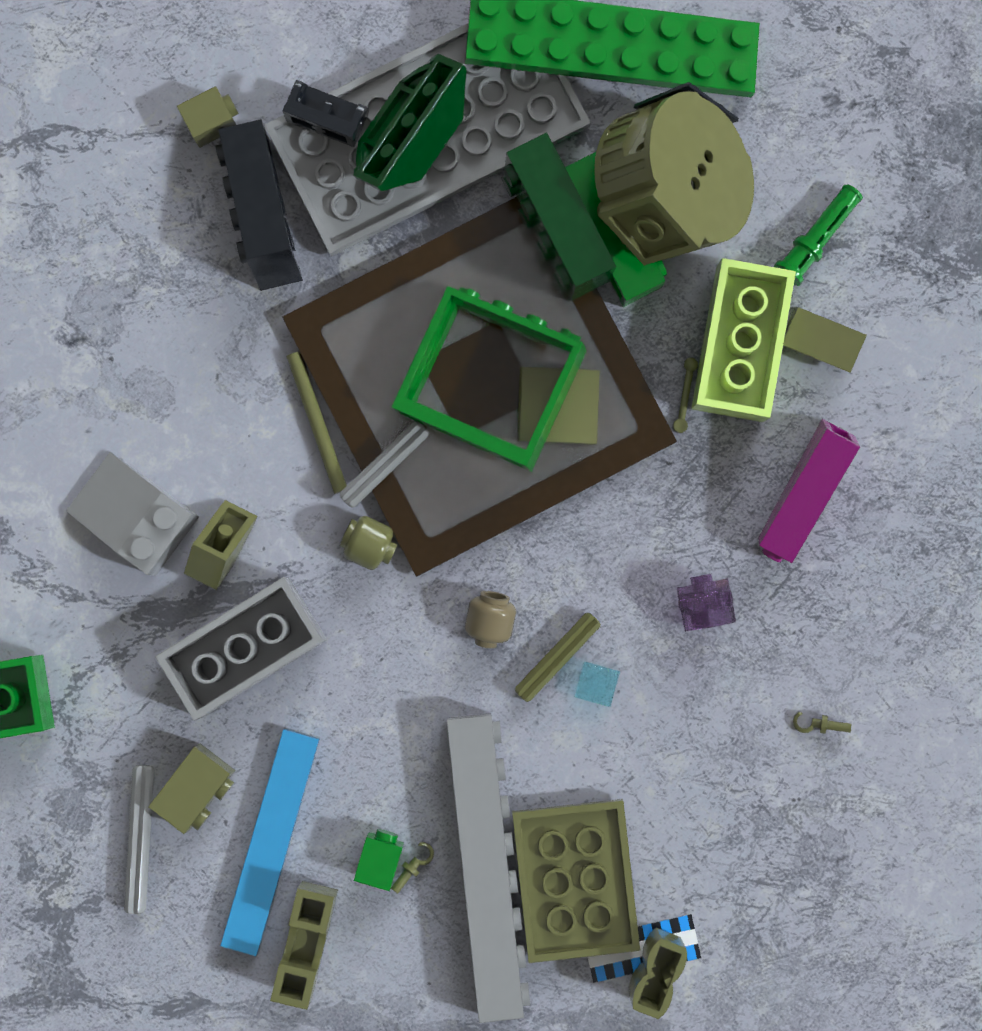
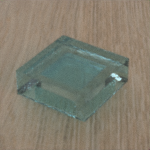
M584 661L574 697L611 707L620 671Z

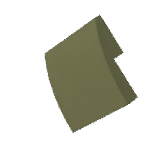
M520 368L517 442H530L563 368ZM578 369L545 444H597L600 370Z

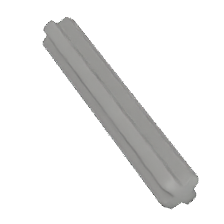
M136 765L132 769L124 911L129 914H141L146 910L152 810L149 808V805L153 799L154 768L150 765Z

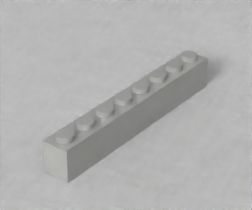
M491 713L447 718L478 1019L479 1023L524 1018L523 1006H530L528 982L520 983L519 969L526 968L524 945L516 946L515 931L522 930L520 907L512 908L511 893H518L516 870L508 871L507 856L514 855L512 832L504 833L503 818H510L508 795L500 796L499 781L506 780L504 758L496 759L495 744L502 743L500 721H492Z

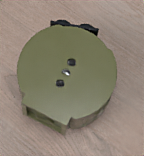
M687 82L634 104L633 108L636 109L635 111L622 115L609 124L600 138L595 156V183L598 198L602 201L598 204L597 214L599 219H602L603 223L610 227L619 237L622 244L626 245V248L643 265L725 242L741 231L749 218L753 204L754 175L751 158L746 152L742 139L733 123L738 122L739 118L703 93L698 87Z

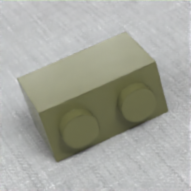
M200 743L190 751L149 805V808L183 834L187 833L192 827L198 831L212 813L207 807L216 797L221 801L233 786L234 782L229 778L235 772V769Z

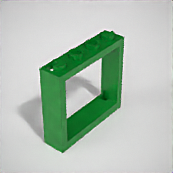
M447 286L391 408L406 418L419 421L422 425L532 472L587 352L585 345L580 341V336L571 333L568 329L561 328L560 332L547 328V322L535 315L527 314L526 318L512 313L514 308L504 302L493 300L492 304L479 299L480 294L470 288L460 287L457 290ZM459 309L569 355L526 450L417 403Z

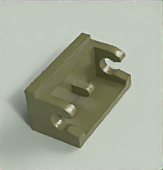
M794 306L786 326L783 346L851 373L867 335Z

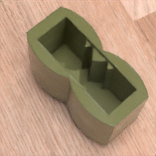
M655 928L644 943L642 951L643 962L635 969L630 979L629 998L633 1010L660 1019L671 1004L673 996L672 984L680 977L685 968L687 950L681 937Z

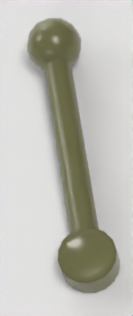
M687 358L684 361L686 374L678 419L673 423V429L677 433H683L688 428L685 417L693 371L698 367V362L695 358Z

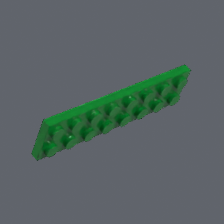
M470 0L465 64L665 88H675L690 82L702 92L751 98L755 93L760 23L578 0Z

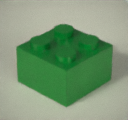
M44 655L0 661V738L55 728Z

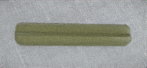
M585 613L515 687V692L524 701H531L600 628V622L591 613Z

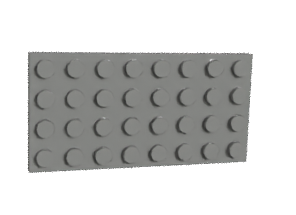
M467 23L329 92L328 94L357 105L362 104L369 108L368 116L358 138L359 141L399 81L418 67L430 63V59L437 53L460 62L467 68L462 122L422 180L385 191H380L353 176L354 168H356L358 141L355 148L291 124L286 121L284 115L264 126L332 257L503 171L502 167L505 166L506 152L546 132L553 145L589 128L591 122L567 76L465 64Z

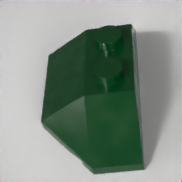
M437 53L430 59V63L418 67L399 81L358 141L356 168H354L353 175L356 179L380 191L423 179L463 120L467 70L464 64Z

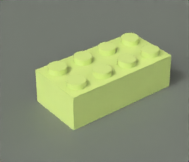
M726 258L721 259L716 267L692 410L764 422L771 417L796 271Z

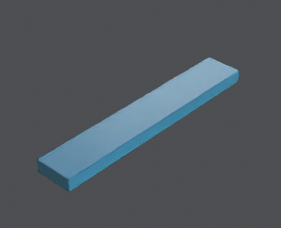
M283 729L220 945L222 947L257 956L320 738Z

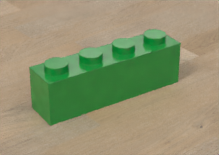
M596 152L565 168L616 265L610 283L622 306L625 307L661 289L665 283L663 276L667 275V271L662 260L643 265L626 248V245L622 244L619 237L610 227L604 224L602 219H599L597 207L602 201L598 198L595 183Z

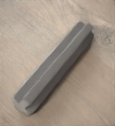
M414 421L340 492L341 499L349 507H356L429 436L428 430L419 421Z

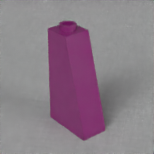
M822 418L758 537L759 546L763 547L761 552L776 562L781 563L785 559L793 563L860 449V445L853 434Z

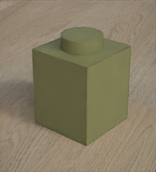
M216 86L177 105L199 148L220 138L218 129L236 125L232 117L239 114L229 94L221 97Z

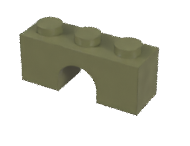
M302 881L297 888L288 925L290 926L288 938L278 966L270 1001L305 1010L308 1009L313 997L338 889Z

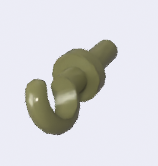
M798 712L793 718L795 729L801 733H809L814 728H820V733L826 734V729L851 733L852 724L829 721L827 715H822V719L812 718V723L808 728H801L797 724V719L803 714L802 712Z
M426 842L418 844V846H425L429 849L430 856L427 860L421 861L414 857L409 864L406 861L403 863L402 867L405 870L391 887L394 892L398 894L412 875L418 876L420 872L416 869L419 865L424 866L432 861L434 850L430 844Z

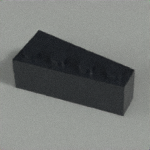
M262 119L218 129L221 144L215 145L221 167H227L228 176L222 177L227 198L234 199L235 208L229 209L234 230H240L242 241L236 242L241 263L249 264L260 291L303 281L300 267L293 251H296L287 219L284 218L287 213L280 188L277 186L279 180Z

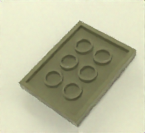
M623 799L512 811L528 962L535 963L640 951Z

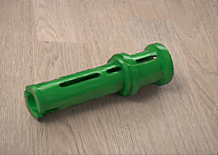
M844 184L841 191L822 212L805 235H800L794 239V247L782 261H777L774 267L796 271L794 285L800 286L804 280L802 276L814 262L821 260L823 256L822 248L837 229L840 228L857 204L862 201V194L855 187Z

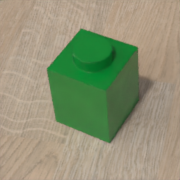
M377 829L376 834L368 833L353 881L390 892L404 842L397 840V834L382 829Z

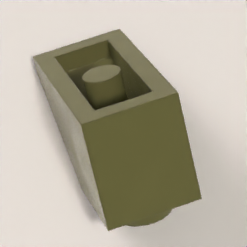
M224 500L192 544L184 574L217 590L232 569L258 516Z

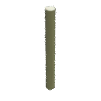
M295 352L286 357L333 492L338 494L347 485L301 353Z

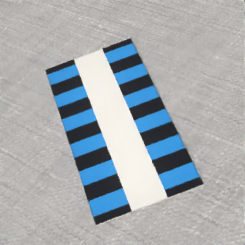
M692 914L638 926L640 951L589 956L588 962L593 983L633 974L635 969L643 962L642 951L644 943L655 928L681 937L687 950L686 961L701 958Z

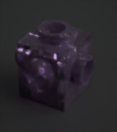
M712 574L690 577L691 585L677 587L678 605L685 632L736 622L733 595L728 578L713 581Z

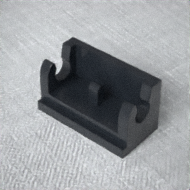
M296 80L282 112L286 121L355 148L368 116L369 108L362 104L357 105Z

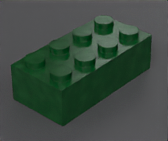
M546 132L506 152L505 166L502 167L505 176L501 177L509 196L513 197L516 195L521 205L518 212L527 230L533 228L538 238L535 246L544 262L549 260L553 266L555 274L552 275V279L561 295L566 293L570 301L610 282L616 265L548 133Z

